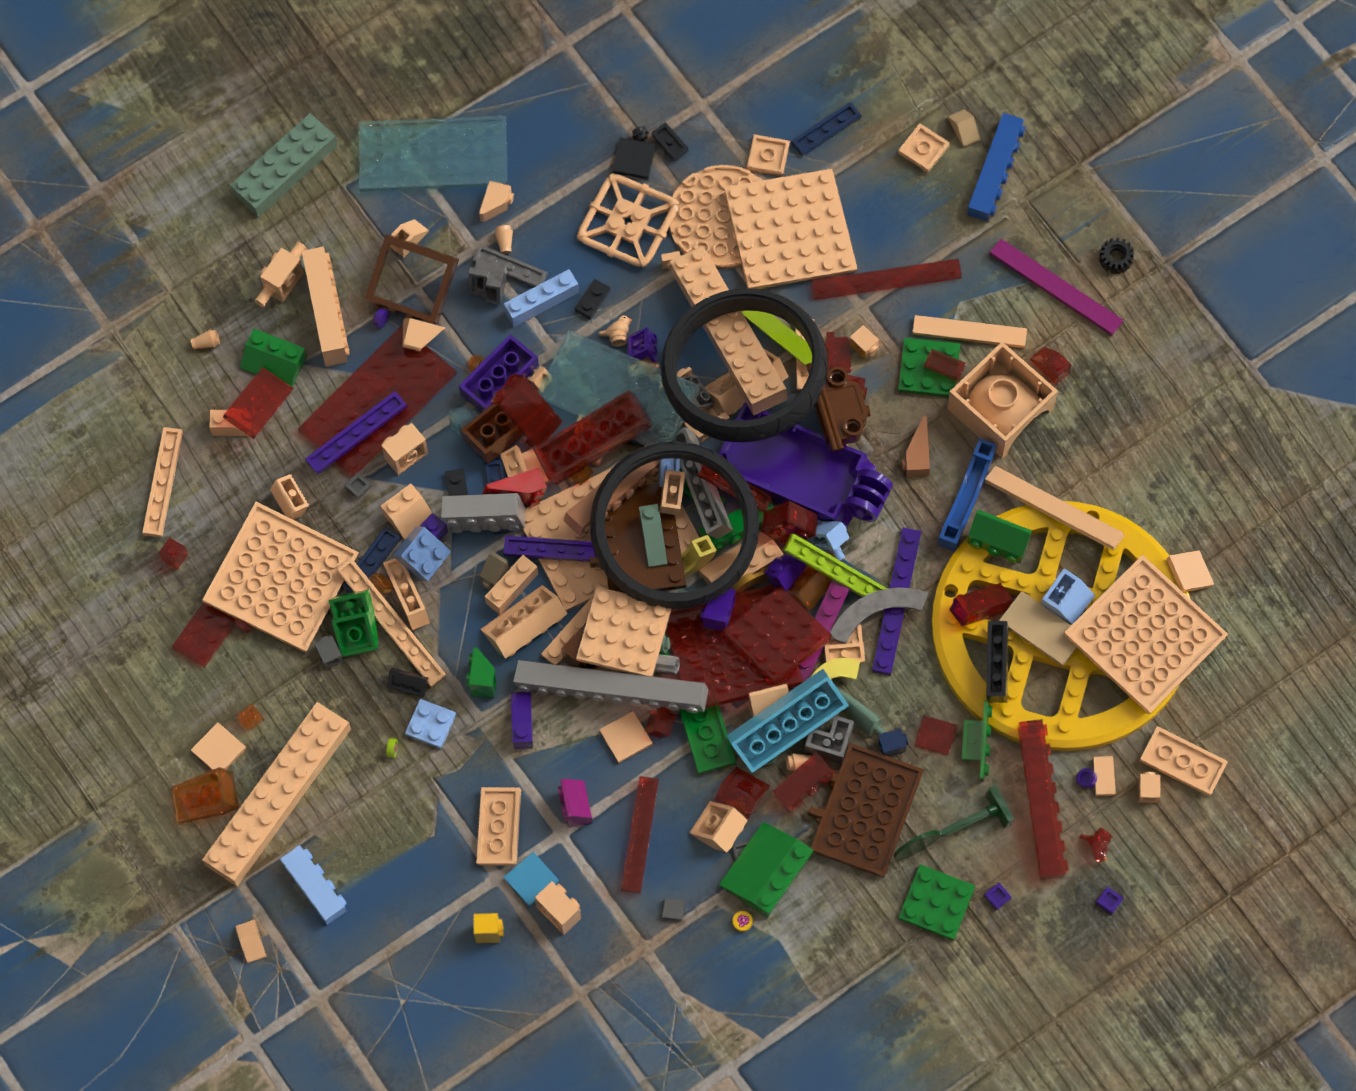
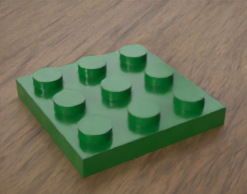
M904 337L898 392L949 398L950 391L956 386L960 343Z
M920 864L898 920L954 941L974 892L975 885Z

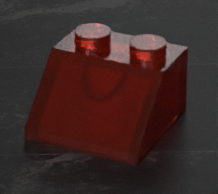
M736 767L722 781L714 800L720 804L734 807L741 815L749 819L756 811L770 785Z

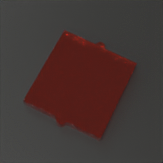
M924 716L921 728L918 729L919 735L916 746L949 755L952 742L955 741L954 734L957 725Z

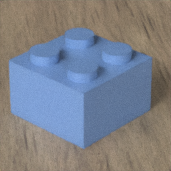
M415 527L394 553L393 557L417 579L429 581L451 551L425 527Z

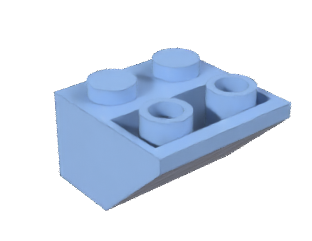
M1063 569L1043 597L1041 605L1072 625L1085 611L1095 594L1081 579Z

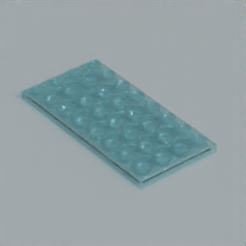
M506 116L359 122L360 192L488 186L489 181L508 185Z
M570 330L535 396L541 401L645 446L674 441L684 422L667 398L662 384L661 369ZM677 376L680 388L693 403L701 387Z

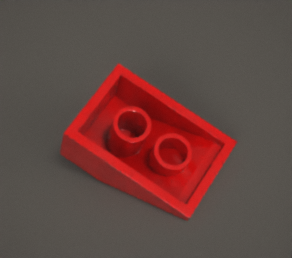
M535 468L487 484L482 495L518 493L525 507L529 506L531 508L540 504L547 486L539 468Z

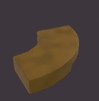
M768 567L759 568V571L753 575L752 573L744 575L735 583L733 589L741 593L751 586L764 583L768 579L764 573Z

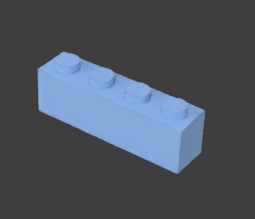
M568 269L505 302V314L513 327H516L578 294V283Z
M299 845L283 856L281 862L324 922L329 925L347 912L345 908L347 903L341 894L338 896L333 890L336 888L330 879H324L322 876L324 871L319 864H313L311 861L313 857L308 849L303 850Z

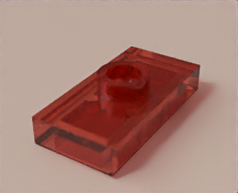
M931 349L924 367L959 381L966 363Z

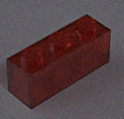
M998 583L988 585L980 590L975 589L964 595H957L953 599L949 610L963 627L1005 613L1013 599L1003 585Z
M816 752L776 787L773 793L787 809L791 811L793 809L797 810L803 805V800L807 796L811 797L818 791L817 787L822 783L826 784L833 778L832 774L835 771L822 755Z

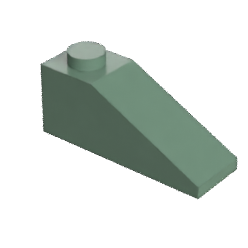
M658 504L639 507L638 517L648 568L667 566Z

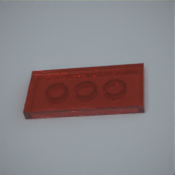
M262 367L227 410L223 418L255 439L294 388Z

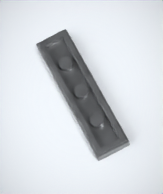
M483 245L479 246L472 260L475 264L477 258L507 263L506 277L533 288L544 283L548 276L546 271Z

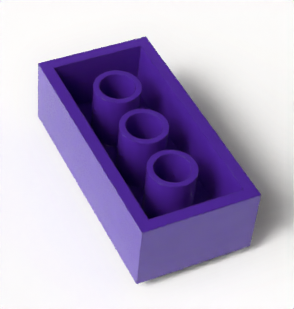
M510 334L459 385L460 395L482 413L518 383L521 385L534 369L539 366L538 357Z

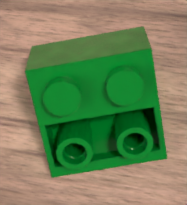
M474 647L473 654H469L468 665H470L471 672H467L466 676L467 690H470L472 697L495 699L497 683L495 668L482 652Z

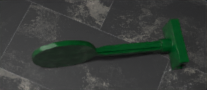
M995 785L990 787L985 794L991 805L943 828L941 831H928L911 839L895 851L894 858L895 860H901L913 856L932 845L938 838L948 836L987 817L991 818L997 815L1004 828L1011 826V821L1015 818Z

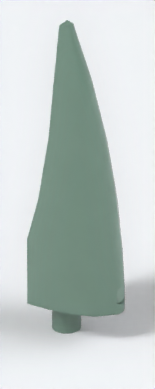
M838 688L849 705L844 709V712L858 727L869 736L874 732L878 735L886 733L881 727L883 721L851 695Z

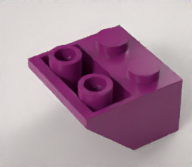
M560 779L561 786H558L560 803L565 804L561 805L564 822L569 823V828L592 823L584 780Z

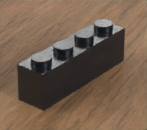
M988 621L986 698L989 703H1007L1008 621Z

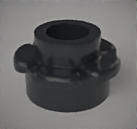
M645 126L637 127L632 131V138L637 141H644L648 138L650 131Z

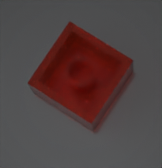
M788 501L763 512L762 533L768 535L771 539L782 542L784 545H786L791 534L807 540L816 536L818 515Z

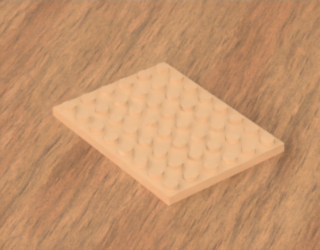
M611 469L541 501L539 505L526 508L525 528H522L526 537L591 542L590 532L579 536L564 522L565 514L596 488ZM659 473L655 477L651 476L645 485L659 484ZM681 504L680 512L678 515H675L682 554L689 547L691 541L700 537ZM538 559L566 612L587 603L591 598L593 599L597 587L608 589L605 572L601 570V567L590 568V562Z

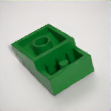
M369 589L331 598L329 603L334 618L331 621L342 657L378 649L376 619Z

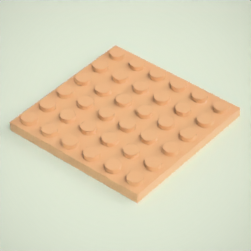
M832 169L724 187L747 288L761 289L857 272V265Z
M255 502L202 602L307 653L330 609L329 600L337 596L344 582L336 569L350 558L355 562L359 552Z
M1142 555L1063 635L1150 715L1227 637L1228 633Z

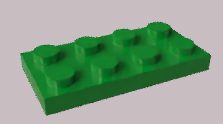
M715 691L708 692L704 712L690 713L685 709H679L698 775L736 765Z

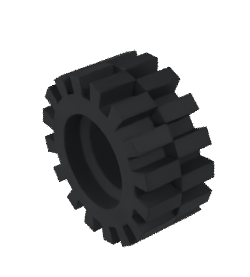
M1116 237L1115 241L1114 238H1110V241H1105L1099 255L1101 266H1105L1106 271L1110 269L1112 274L1114 271H1117V274H1120L1121 270L1123 273L1126 272V269L1130 268L1134 257V249L1130 247L1131 244L1129 242L1126 244L1125 239L1119 241V237ZM1114 250L1123 253L1124 258L1121 261H1114L1109 256L1110 252Z

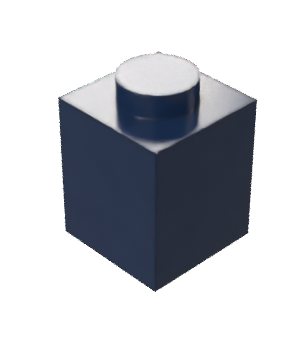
M901 728L878 735L877 741L883 755L890 757L906 752V745H909L906 734H902Z

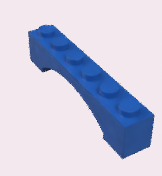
M979 438L956 500L939 535L938 546L956 551L996 454L997 444Z

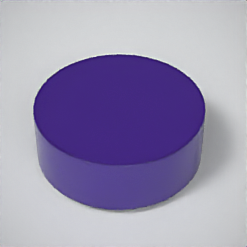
M383 308L379 309L374 315L373 324L382 328L388 321L389 312Z
M1083 768L1078 772L1076 781L1081 787L1089 789L1096 784L1097 775L1093 770Z

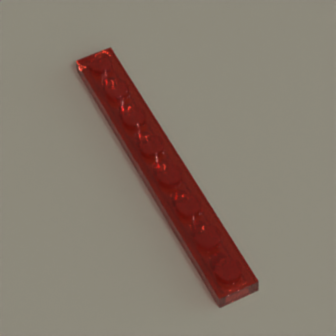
M958 258L811 280L814 300L960 279L962 278Z

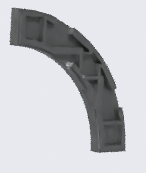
M888 588L868 594L857 600L842 613L832 627L828 637L847 644L853 631L867 617L889 608H909L922 611L928 593L911 588Z

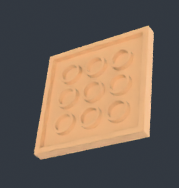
M597 587L576 660L629 674L653 677L672 609L660 607V605L650 606L646 602L637 601L625 593Z

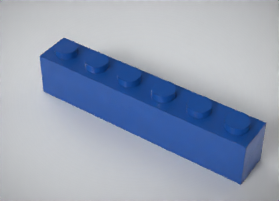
M1006 113L1002 114L968 206V216L988 222L990 216L995 215L997 209L995 202L996 200L1000 201L1003 192L1001 186L1006 184L1009 176L1006 173L1007 169L1012 168L1014 163L1013 153H1017L1020 146L1018 139L1019 137L1023 138L1025 133L1024 119Z

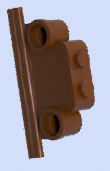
M812 363L806 364L808 374L810 373ZM833 367L827 372L823 390H821V395L814 405L827 449L832 450V452L843 450V445L859 441L863 428L866 426L867 417L871 416L869 406H865L864 390L860 389L857 382L848 381V373L841 367Z

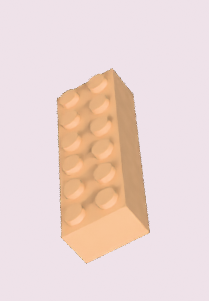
M324 246L302 251L325 366L347 363V356L350 355L329 252L325 253Z

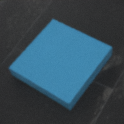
M534 852L504 876V880L529 907L536 903L535 897L552 881L555 885L559 883V879Z

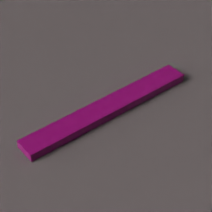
M1000 239L990 251L992 257L1109 335L1113 336L1123 323V319L1003 239Z

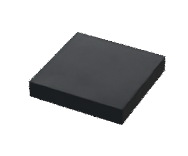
M620 138L613 173L649 179L656 144Z

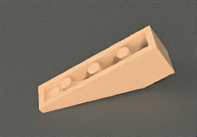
M395 558L384 562L383 565L411 629L414 630L429 624L430 621L426 609L408 570Z

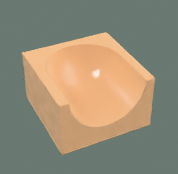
M1001 342L950 391L947 409L979 438L997 444L996 453L1003 458L1008 453L1017 436L1035 417L1044 411L1050 413L1054 409L1058 390L1005 343Z

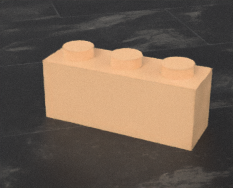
M522 555L485 595L486 604L501 615L538 575V567Z

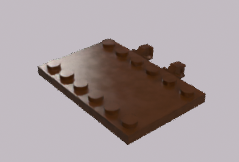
M659 484L644 485L642 488L638 487L629 499L625 498L621 501V505L615 511L611 510L608 512V516L605 518V532L609 548L620 567L640 584L658 591L686 588V579L675 515L660 513L668 565L648 568L638 517L639 507L658 504L660 509L662 487ZM589 557L590 568L601 567L596 557ZM607 577L609 590L624 593Z
M850 743L840 771L835 770L834 773L827 770L823 771L821 780H828L831 788H833L827 806H823L822 809H815L811 805L809 808L808 816L816 818V822L819 823L811 845V849L814 850L813 853L885 878L924 769Z

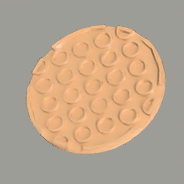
M731 165L706 167L704 170L688 176L682 181V184L672 196V198L679 202L677 213L669 226L670 234L677 247L686 254L704 246L715 267L718 269L742 266L724 187L763 180L750 173L749 170Z

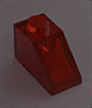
M1043 347L1030 358L1055 385L1070 374L1072 365L1055 350Z

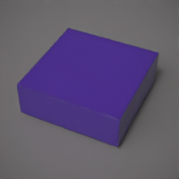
M997 883L984 894L986 900L996 911L1012 899L1011 895L1000 883Z
M1107 887L1095 904L1112 915L1124 898Z

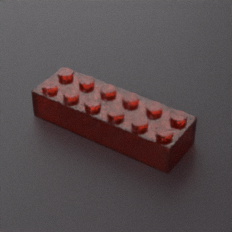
M627 390L533 448V451L548 480L558 485L652 427V424L636 394Z

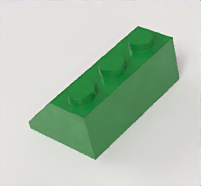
M253 328L245 345L240 369L292 389L305 363L307 354L305 348Z
M977 510L967 543L975 549L981 548L993 556L999 555L1011 563L1017 562L1021 564L1030 542L1032 530Z

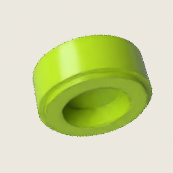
M390 738L387 743L386 756L395 758L398 749V739Z

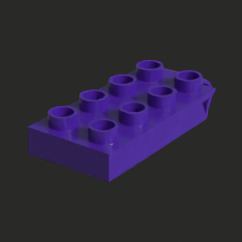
M744 402L736 420H753L768 416L771 413L762 411L753 415L747 403ZM797 424L777 436L761 441L745 443L725 441L719 452V455L728 460L742 474L752 492L763 497L767 496L772 501L819 521L842 522L846 529L853 517L866 522H875L893 487L892 482L886 476L875 471L876 466L868 460L865 453L847 445H843V450L832 452V450L827 449L823 435ZM712 470V475L723 479L721 476H719L716 472Z

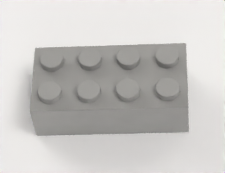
M518 493L442 496L441 518L447 524L449 531L453 533H462L469 530L471 532H481V530L497 532L500 529L517 531L520 528H525V505Z

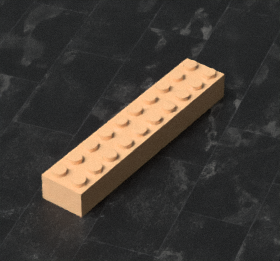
M704 246L670 261L672 274L691 307L703 299L709 298V296L729 290ZM742 311L719 316L703 325L705 332L753 415L788 400L785 385Z
M318 702L314 705L202 860L206 867L238 887L350 732L351 727L348 721Z

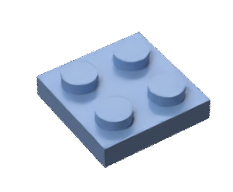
M420 699L405 735L442 749L457 714L454 711Z

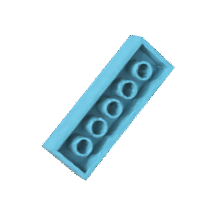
M822 669L732 731L727 737L753 773L849 705L828 674Z

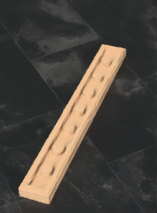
M997 466L985 478V483L1112 550L1124 538L1123 532Z
M352 558L336 569L353 592L369 589L375 619L421 676L428 677V684L431 688L447 676Z

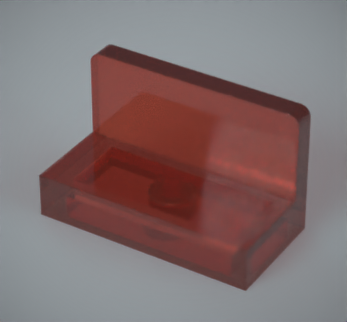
M826 332L829 370L833 367H841L847 373H850L852 368L849 338L834 337V332Z

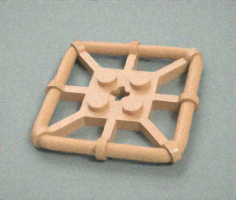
M610 174L604 181L595 200L590 203V209L576 235L577 239L587 246L606 253L608 257L618 258L634 266L647 267L661 241L667 236L666 232L677 213L679 202L669 195L650 188L645 183L642 185L621 175ZM617 182L640 191L634 203L622 198ZM611 184L618 199L613 210L600 206ZM646 194L668 203L651 210L640 206ZM669 211L660 229L657 230L647 226L651 217ZM596 212L609 217L604 226L586 232ZM631 218L633 222L626 225L624 219ZM643 232L655 236L645 257L638 243ZM604 233L616 236L610 247L590 238ZM622 239L634 244L639 259L617 250Z

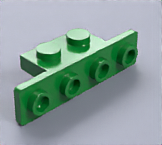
M984 701L983 721L964 720L962 760L981 761L980 780H985V776H989V764H986V756H990V745H987V737H991V725H988V717H992V706H989L988 701Z

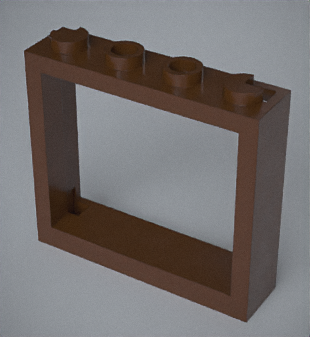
M386 234L365 299L370 300L369 304L380 307L381 304L387 306L386 310L394 313L398 311L404 312V316L415 319V317H418L423 322L430 324L438 323L459 259ZM391 244L447 264L431 315L374 295Z

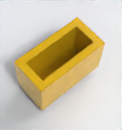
M498 913L474 914V936L476 943H500V937L504 936V926L502 919L499 920Z

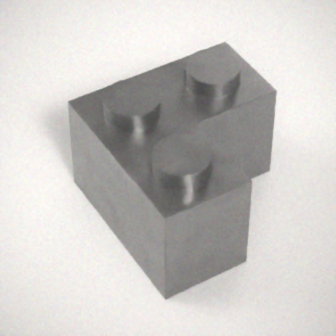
M835 716L830 733L817 729L813 730L808 735L805 753L842 764L853 731L854 721Z

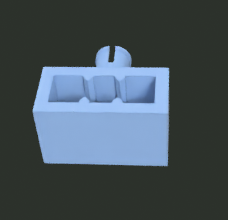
M818 520L803 532L806 541L821 550H829L831 555L839 561L845 558L840 545L850 537L842 522Z

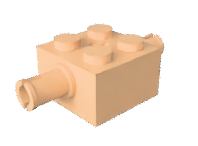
M297 242L291 252L281 248L279 252L274 253L268 267L263 268L260 274L263 290L255 298V302L259 306L265 307L271 297L283 303L302 278L304 272L300 257L302 256V251L307 250L302 243Z

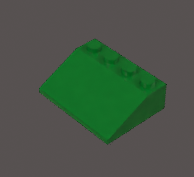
M763 822L724 876L719 886L768 919L809 861L814 850L800 840Z

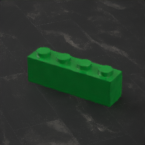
M765 496L755 501L759 515V530L774 526L777 522V513L768 497ZM741 508L727 515L733 531L718 539L706 534L704 526L699 528V536L708 535L717 550L716 553L721 552L725 546L735 545L742 540L744 525Z

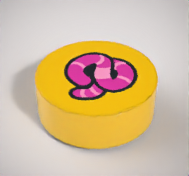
M739 911L734 915L733 926L737 931L746 932L752 927L753 919L748 912Z

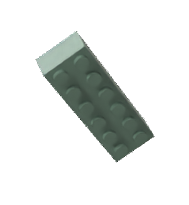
M309 113L230 185L232 194L259 218L338 146L336 136Z

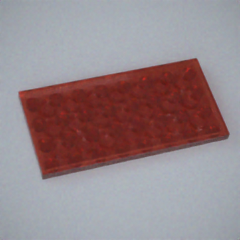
M403 325L298 428V431L317 448H320L395 391L407 404V408L335 461L351 477L357 472L359 473L382 450L381 445L386 438L396 435L399 429L407 425L457 374L453 367L426 345L421 351L402 347Z

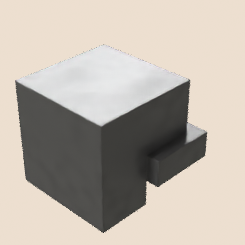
M477 258L475 268L470 267L469 295L486 298L485 302L500 305L506 284L507 263Z

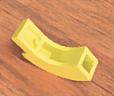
M708 535L691 541L689 547L681 554L685 578L700 570L714 557L717 550Z
M852 658L833 659L818 667L811 676L824 669L830 679L844 678L855 681L860 660Z

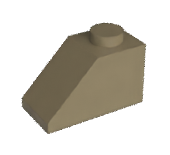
M491 551L480 573L481 585L491 590L509 570L508 561Z

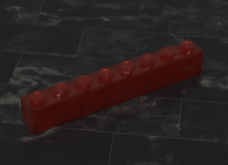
M1042 719L1019 722L1017 727L1040 880L1061 878L1068 871L1067 860H1063L1062 852H1065L1064 840H1060L1062 823L1057 820L1059 804L1058 801L1055 802L1054 794L1057 791L1055 782L1051 780V775L1054 774L1053 764L1049 763L1048 760L1051 750L1049 743L1046 744L1045 736H1048L1047 725L1043 724Z

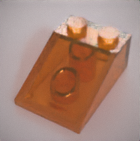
M221 767L172 787L179 824L224 815L239 808L233 772Z

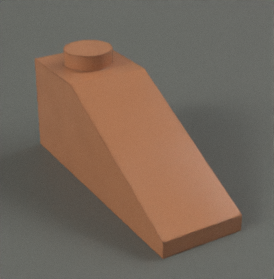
M927 416L922 417L906 451L905 459H902V470H906V477L929 476Z

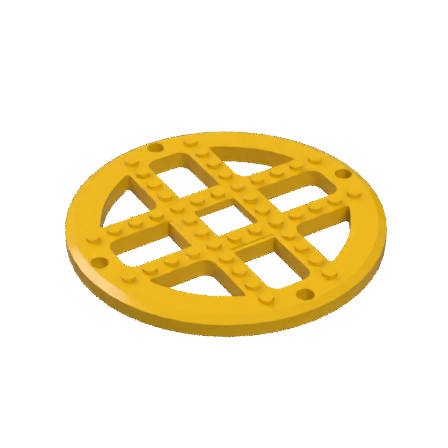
M1064 501L1124 533V538L1114 550L1103 545V553L1093 588H1089L1095 596L1085 611L1114 584L1120 560L1124 553L1134 563L1143 555L1178 587L1166 560L1169 557L1168 553L1144 529L1113 511L1095 505ZM1028 505L1011 509L996 517L1032 530L1031 535L1047 532L1037 571L1032 574H1025L985 563L993 555L984 549L971 547L967 543V537L947 563L936 589L932 611V638L936 658L945 680L957 699L979 721H983L984 701H987L986 682L975 669L963 638L987 644L988 621L990 620L969 615L964 611L963 605L968 589L973 585H980L1017 596L1023 591L1041 604L1043 597L1056 580L1067 537L1071 534L1083 535ZM947 591H953L956 596L950 598L947 597L945 593ZM1183 592L1185 595H1187V596L1190 598L1188 592ZM1009 630L1008 650L1012 654V662L1008 673L1007 703H989V706H992V717H988V725H991V729L1012 741L1034 748L1053 751H1082L1098 748L1117 742L1143 728L1168 704L1179 685L1150 715L1129 697L1126 701L1105 712L1079 718L1078 714L1088 679L1095 674L1108 676L1078 648H1076L1062 667ZM1032 660L1070 670L1060 709L1055 716L1047 717L1029 712L1022 707L1021 700ZM1034 727L1038 730V734L1031 735L1027 730Z

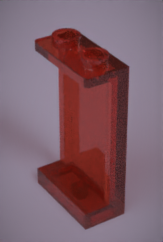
M511 375L491 400L493 404L500 406L527 438L525 442L529 447L541 449L563 422L523 375Z

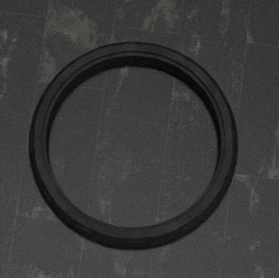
M752 288L723 291L695 304L673 326L662 352L661 376L663 388L677 414L700 433L728 442L745 443L765 440L795 426L816 404L821 395V390H823L827 375L828 358L826 345L821 332L810 315L788 298L770 291ZM737 311H759L782 318L802 334L812 353L810 373L798 395L780 410L753 420H727L704 412L686 397L677 381L678 361L684 346L691 336L709 321Z
M661 442L640 448L627 455L605 476L595 494L591 508L590 537L601 568L607 577L625 594L637 601L646 602L650 606L659 605L668 609H687L706 604L718 598L732 588L743 576L752 561L757 547L759 515L748 483L734 465L724 457L706 447L693 443ZM671 458L700 463L721 476L738 499L744 525L740 551L727 571L718 579L702 588L679 593L658 591L644 586L630 577L615 560L609 548L605 532L606 510L618 485L637 468L653 461Z

